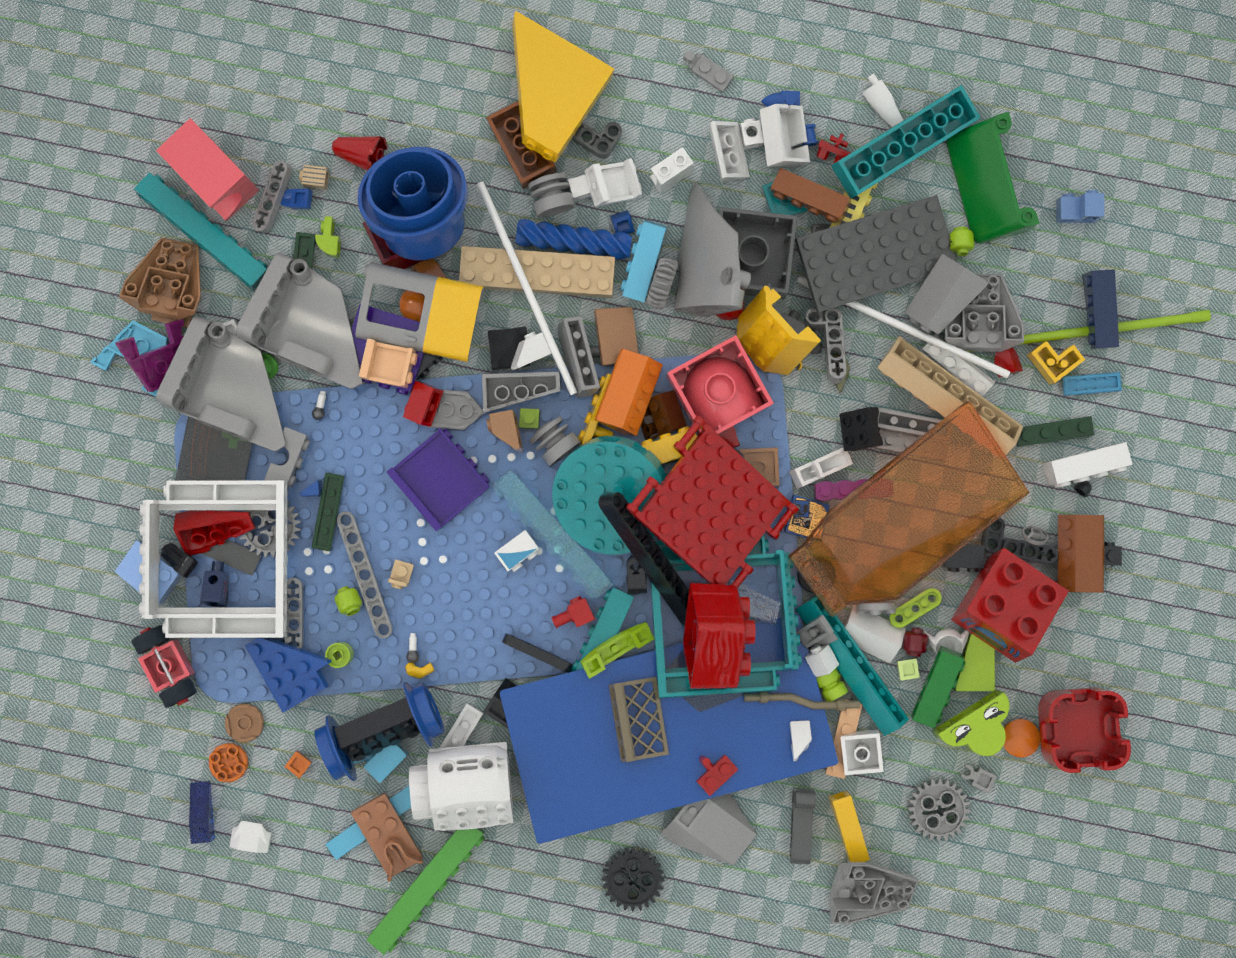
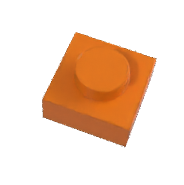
M297 750L284 767L298 778H301L312 764V761Z

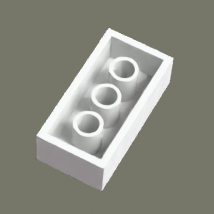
M1127 442L1042 463L1048 486L1054 485L1057 488L1071 485L1070 481L1072 480L1073 483L1090 480L1089 476L1098 478L1109 475L1108 471H1110V474L1127 470L1126 466L1132 465Z

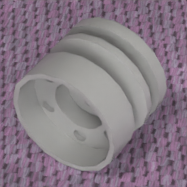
M565 173L548 174L528 184L529 190L533 191L530 194L531 197L541 198L533 204L537 217L557 215L575 207L572 193L563 192L570 187L569 183L565 182L568 179Z
M561 416L544 424L529 440L532 445L541 441L535 448L537 451L543 448L547 449L542 458L549 467L556 464L581 443L574 432L566 436L564 435V432L569 427L567 424L560 428L558 427L564 421Z

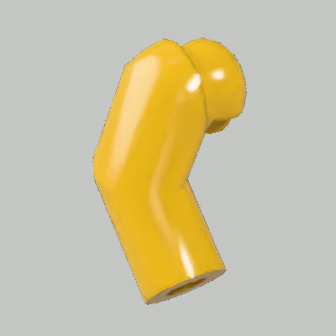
M410 662L405 666L407 675L419 679L435 671L431 662L421 668Z

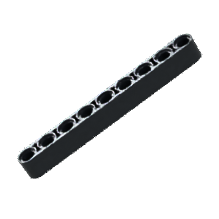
M619 492L601 495L598 501L601 511L682 626L685 627L689 589L646 527L625 508L629 504L625 497Z

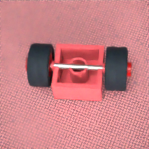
M163 625L152 629L148 627L140 631L141 634L131 640L138 655L152 650L139 657L138 660L155 693L162 691L159 697L165 708L175 704L180 706L188 702V698L197 693V689L190 678L181 681L195 674V671L178 639L160 646L170 639L165 638V633L162 630Z

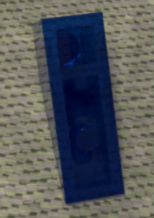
M210 781L190 783L189 829L191 844L208 843L215 839Z

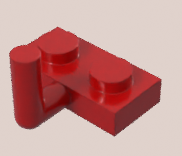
M725 754L714 764L710 762L709 758L702 755L699 757V761L707 771L696 782L711 796L738 771V768Z

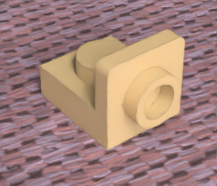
M395 559L391 576L388 579V582L392 583L391 587L401 590L403 586L408 587L414 564Z

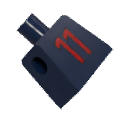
M212 561V570L204 572L200 601L207 606L227 607L229 576L223 572L224 562Z

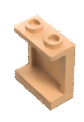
M367 339L359 377L364 380L408 388V384H411L413 380L412 366L416 365L417 362L416 351L410 347L408 349Z

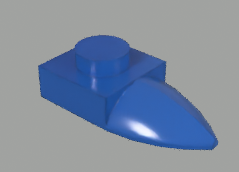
M800 91L773 93L766 96L761 102L767 107L774 104L800 106Z
M311 189L286 190L281 205L294 210L311 209L313 191Z

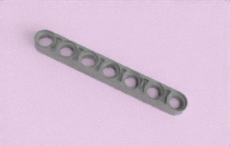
M342 512L337 517V523L376 635L380 638H387L392 634L393 626L356 518L351 512ZM344 515L351 517L352 521L348 526L343 525L341 522V518ZM350 533H355L358 536V540L354 544H350L347 540ZM357 551H361L364 554V559L361 562L354 560L353 556ZM363 569H367L370 572L368 580H362L360 577V572ZM370 587L374 588L377 592L376 596L372 599L366 595V590ZM377 605L383 609V613L379 617L374 616L372 613V609ZM381 624L388 625V634H380L379 626Z

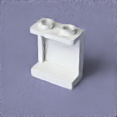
M681 148L652 167L653 175L650 176V179L659 193H662L691 174L694 163L685 149Z
M632 158L624 162L600 166V163L593 164L584 170L595 207L631 201L642 195V187L638 181L636 166Z

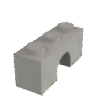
M285 427L283 434L286 443L285 448L289 452V460L286 464L280 466L270 463L264 481H287V490H289L295 484L296 476L294 475L296 470L302 466L303 458L301 457L303 452L309 448L310 440L308 439L310 436Z

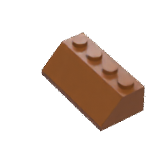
M1058 515V584L1069 592L1104 593V515Z

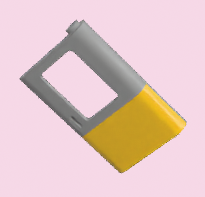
M374 262L366 265L364 270L366 280L356 327V338L372 339L379 343L408 349L410 347L418 352L469 362L478 308L484 296V286ZM374 284L424 294L425 299L418 331H410L367 320Z

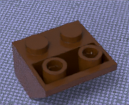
M674 390L651 397L641 423L645 440L654 439L687 426Z

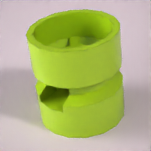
M346 642L334 643L325 652V658L331 659L332 662L329 665L334 668L348 665L354 657L352 646Z
M837 668L830 674L816 677L818 687L823 689L821 694L825 701H833L848 692L845 683L839 680L841 676Z

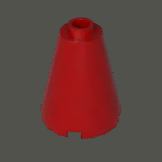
M381 136L338 137L332 143V151H334L335 156L365 171H368L374 163L384 157V150L388 148L385 137Z

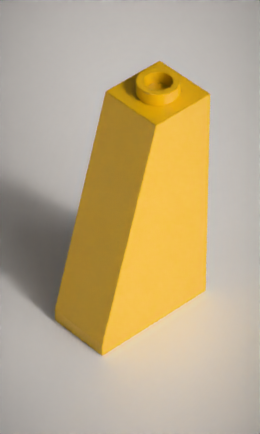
M847 791L828 796L848 861L866 862L870 860L851 795Z

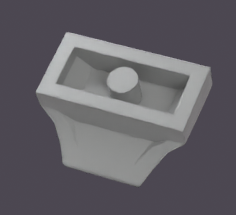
M823 615L818 616L796 631V634L800 636V641L806 648L812 645H828L838 639Z

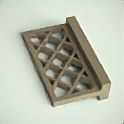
M656 677L609 684L621 762L669 755ZM645 682H652L653 691L650 695L641 690ZM630 685L636 689L631 698L625 695L624 686ZM639 692L647 698L642 706L633 701ZM649 701L656 704V710L653 714L644 709ZM631 703L639 709L634 718L628 714V707ZM641 712L650 717L645 726L637 721ZM652 720L659 723L660 729L656 734L648 729ZM634 723L642 728L638 737L631 733V727ZM645 731L653 736L648 745L640 740ZM656 739L662 743V752H656L651 748ZM637 743L646 748L642 755L635 756L634 747Z

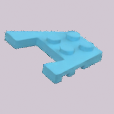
M133 320L90 363L108 371L116 354L124 357L115 342L128 337L135 338L139 355L167 345L169 338ZM142 386L141 389L147 392V390L145 389V387ZM158 390L148 393L156 397Z

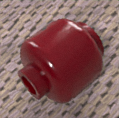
M912 627L911 631L904 633L902 649L906 651L907 655L920 657L921 654L927 651L929 636L923 633V629Z

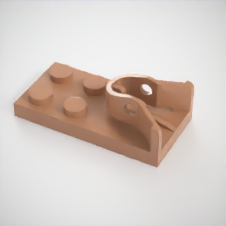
M385 792L351 811L353 818L387 873L388 882L392 881L393 876L416 863H423V855Z

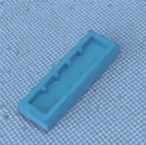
M1120 372L1062 377L1063 396L1122 391Z

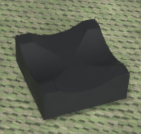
M526 326L488 330L492 370L511 368L518 344L525 340L524 336L527 335Z
M866 407L839 413L844 451H857L883 445L878 429V407Z

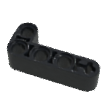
M989 517L985 520L981 537V545L985 546V552L994 554L1002 548L1006 549V545L1010 542L1014 546V550L1011 553L1020 559L1052 564L1058 559V551L1054 547L1034 545L1026 541L1003 537L1005 522L1002 518ZM993 520L998 522V529L995 531L990 526ZM989 539H993L995 542L993 549L987 547ZM1027 546H1030L1033 550L1032 555L1029 557L1025 554ZM1039 552H1048L1051 554V557L1047 558L1046 556L1039 555Z

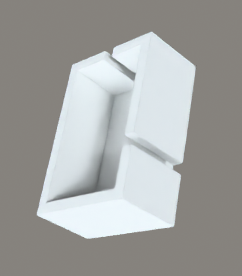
M774 104L761 109L760 117L767 167L795 168L810 163L808 145L791 150V147L807 142L803 106Z

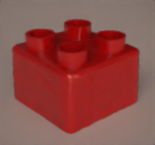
M690 583L683 649L691 689L736 688L739 685L740 676L750 675L751 657L749 652L744 651L745 644H754L756 627L755 621L749 620L750 599L749 597H740L738 588L735 585Z

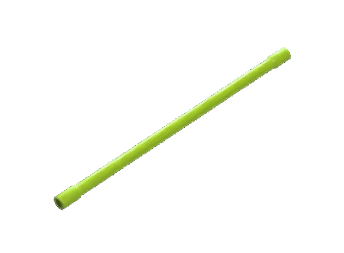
M1202 310L1187 314L1118 322V332L1184 323L1207 322L1211 320V313L1209 310ZM1087 326L1024 335V343L1019 345L1088 336L1089 328Z

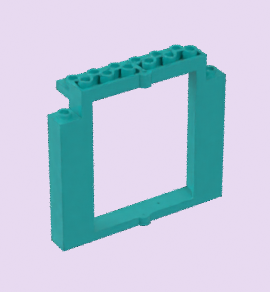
M763 535L744 560L751 567L777 565L784 661L751 663L750 675L740 676L739 685L736 688L691 689L687 667L665 669L660 593L651 582L659 699L776 691L777 686H780V677L776 675L777 671L799 669V665H802L801 654L797 652V646H800V636L796 634L795 628L798 626V615H794L797 599L796 595L793 596L792 588H795V577L791 576V569L794 568L793 557L789 556V552L784 553L783 550H775L774 553L766 554V551H769V542L765 540V535ZM655 541L676 572L694 571L662 541Z

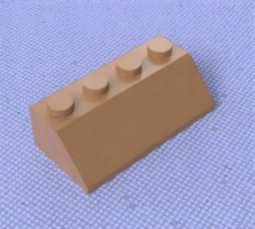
M507 410L489 414L490 419H486L488 431L518 453H524L515 412Z

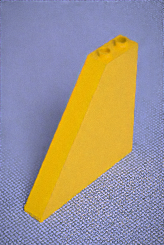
M516 11L513 17L512 29L522 144L529 150L538 152L546 160L556 163L611 80L614 68Z

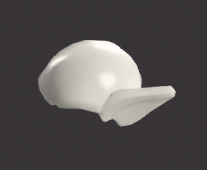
M955 629L940 630L933 637L926 631L923 632L929 636L928 642L936 654L940 646L962 654L970 634L967 630L960 634Z

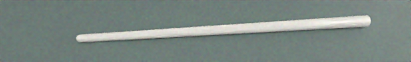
M483 181L479 182L476 185L570 396L578 393L487 188Z
M799 276L797 283L809 288L807 279ZM857 301L845 304L1000 376L1008 378L1010 371Z

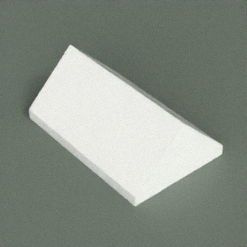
M710 122L709 131L721 184L749 178L750 175L738 122Z
M854 604L844 623V627L860 650L888 663H891L901 648L906 628H895L889 620L878 615H870V612L869 614H857V605Z

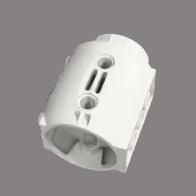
M507 742L429 749L427 765L409 768L410 801L414 820L432 818L435 831L477 829L513 823V801Z

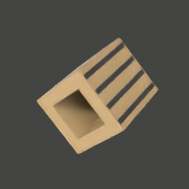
M304 165L303 170H300L299 181L306 188L327 190L330 171L327 167Z

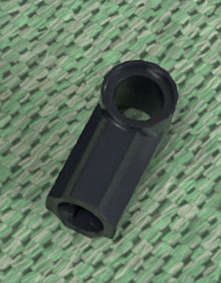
M171 542L164 545L161 549V556L174 566L173 569L185 578L189 577L199 563L195 558L184 553Z

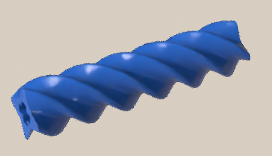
M522 219L517 223L515 243L523 247L534 245L540 249L554 248L560 252L572 250L577 254L591 253L595 256L610 255L615 257V259H625L630 257L632 236L624 232L611 234L604 229L595 231L587 227L573 229L566 224L554 226L546 221L535 224L529 219Z

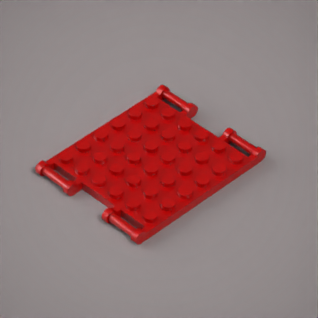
M697 415L693 420L694 423L685 435L673 446L682 455L661 484L654 478L649 477L644 488L633 502L629 503L625 508L709 584L726 585L738 567H740L742 571L731 584L739 588L748 574L751 575L754 571L750 565L744 562L745 558L765 532L771 538L777 540L781 530L793 514L799 511V508L791 503L718 435L702 417ZM701 428L702 431L699 433V435L696 437L693 443L689 446V448L686 449L685 446L695 435L698 429ZM654 489L655 492L652 494L649 500L639 511L638 507L640 506V504L644 501V499L647 497L650 491ZM785 507L787 511L772 529L770 525Z

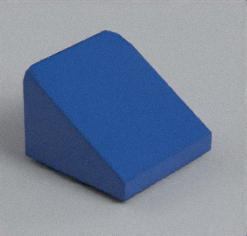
M628 210L610 216L615 233L624 232L629 234L635 232Z
M317 480L300 492V496H321V481Z

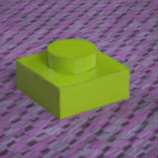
M520 408L519 428L539 429L540 410Z

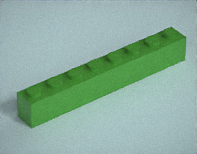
M482 828L456 830L376 926L366 941L383 955L387 951L391 953L398 944L396 940L399 936L404 937L410 930L408 925L412 921L416 922L423 914L421 912L422 908L425 905L429 907L435 900L433 895L436 891L441 892L448 884L446 879L449 876L454 877L459 871L458 865L462 860L466 862L472 855L470 850L474 845L478 847L485 839L483 837L485 831Z

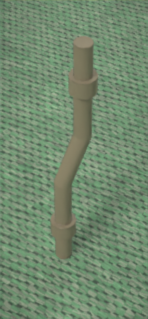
M759 692V694H744V702L792 701L813 710L836 709V711H845V709L860 708V701H845L844 699L814 702L793 693Z

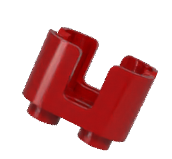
M1093 687L1053 690L1041 698L1038 705L1041 752L1044 759L1050 765L1067 773H1080L1081 768L1097 767L1104 771L1117 770L1128 762L1131 755V743L1129 739L1121 737L1119 718H1128V707L1121 695L1113 691Z

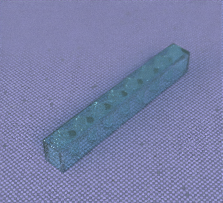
M511 469L493 484L495 486L493 491L500 499L504 497L508 501L506 504L513 513L517 511L522 516L519 520L526 527L529 525L534 530L532 534L539 542L543 540L547 544L545 549L552 556L556 554L560 558L558 563L564 570L569 568L573 573L571 575L573 580L578 585L582 583L586 587L584 592L591 599L593 597L598 599L614 584L579 544L567 534L561 524Z

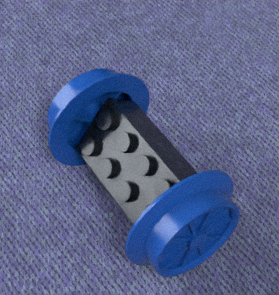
M404 682L405 698L341 726H338L332 716H326L325 725L315 729L314 735L321 758L334 780L347 776L350 780L355 781L357 774L354 761L363 760L365 756L372 753H379L383 748L397 745L406 738L416 737L420 732L428 746H434V738L444 734L445 729L436 703L425 683L412 687L408 682Z

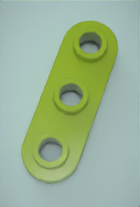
M934 588L925 590L896 608V613L890 614V623L895 628H904L939 606L942 600L941 593ZM931 595L934 596L935 601L930 602L928 600V597ZM912 606H918L919 611L913 612ZM896 616H901L903 621L897 622Z

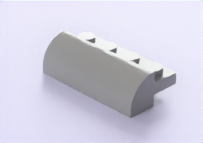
M878 408V429L883 445L870 448L945 461L952 422Z

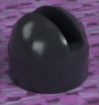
M1083 481L1079 482L1074 489L1082 497H1087L1092 490L1090 482Z

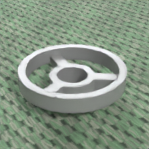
M1035 526L1024 527L1021 533L1025 541L1034 545H1045L1049 539L1047 532ZM1031 530L1030 534L1026 536L1024 532ZM1031 538H1034V539H1040V538H1041V539H1044V541H1035V540H1032Z

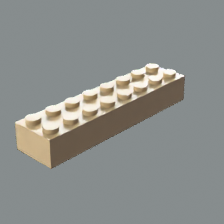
M461 247L459 281L484 286V289L524 292L505 249ZM514 250L533 293L612 298L615 257Z
M900 336L896 339L877 367L881 373L892 378L900 387L911 392L915 398L925 402L930 409L936 410L943 415L945 420L954 423L963 433L969 434L978 444L984 445L992 454L1003 459L1017 444L1023 426Z

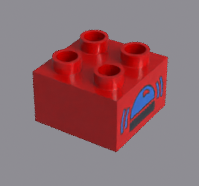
M1002 548L986 559L984 569L979 571L951 620L1016 663L1033 655L1069 591L1007 549Z

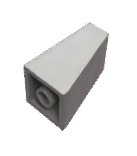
M942 254L905 313L911 317L909 321L917 326L921 323L920 328L929 334L933 331L939 335L989 282Z

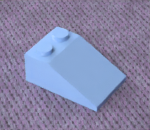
M136 540L115 572L139 592V585L142 582V575L139 572L142 555H140L139 550L141 542ZM161 556L159 563V605L164 603L182 577L173 569L174 566Z

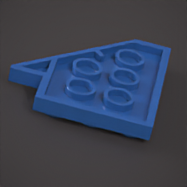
M257 638L245 645L282 713L329 687L320 669L331 663V659L272 638Z

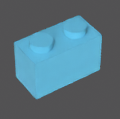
M400 744L390 745L383 748L376 755L374 753L370 754L365 760L367 764L364 768L381 783L409 753Z

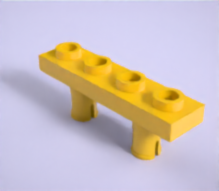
M609 373L601 376L599 380L600 389L598 394H595L592 398L591 405H593L591 413L588 412L584 420L586 426L584 431L581 430L578 435V439L581 441L578 446L590 441L593 437L613 436L612 431L598 426V422L594 420L611 377Z

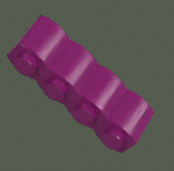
M879 478L873 481L860 479L854 482L842 480L835 483L823 481L813 485V495L817 501H828L831 499L847 500L850 498L865 499L869 497L884 498L893 494V480L888 478Z

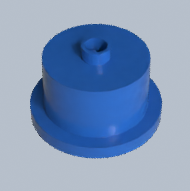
M429 147L400 149L379 159L364 175L358 189L360 212L370 230L383 238L387 246L395 254L411 260L435 258L450 250L458 242L464 231L465 216L463 211L468 200V186L460 165L445 152Z

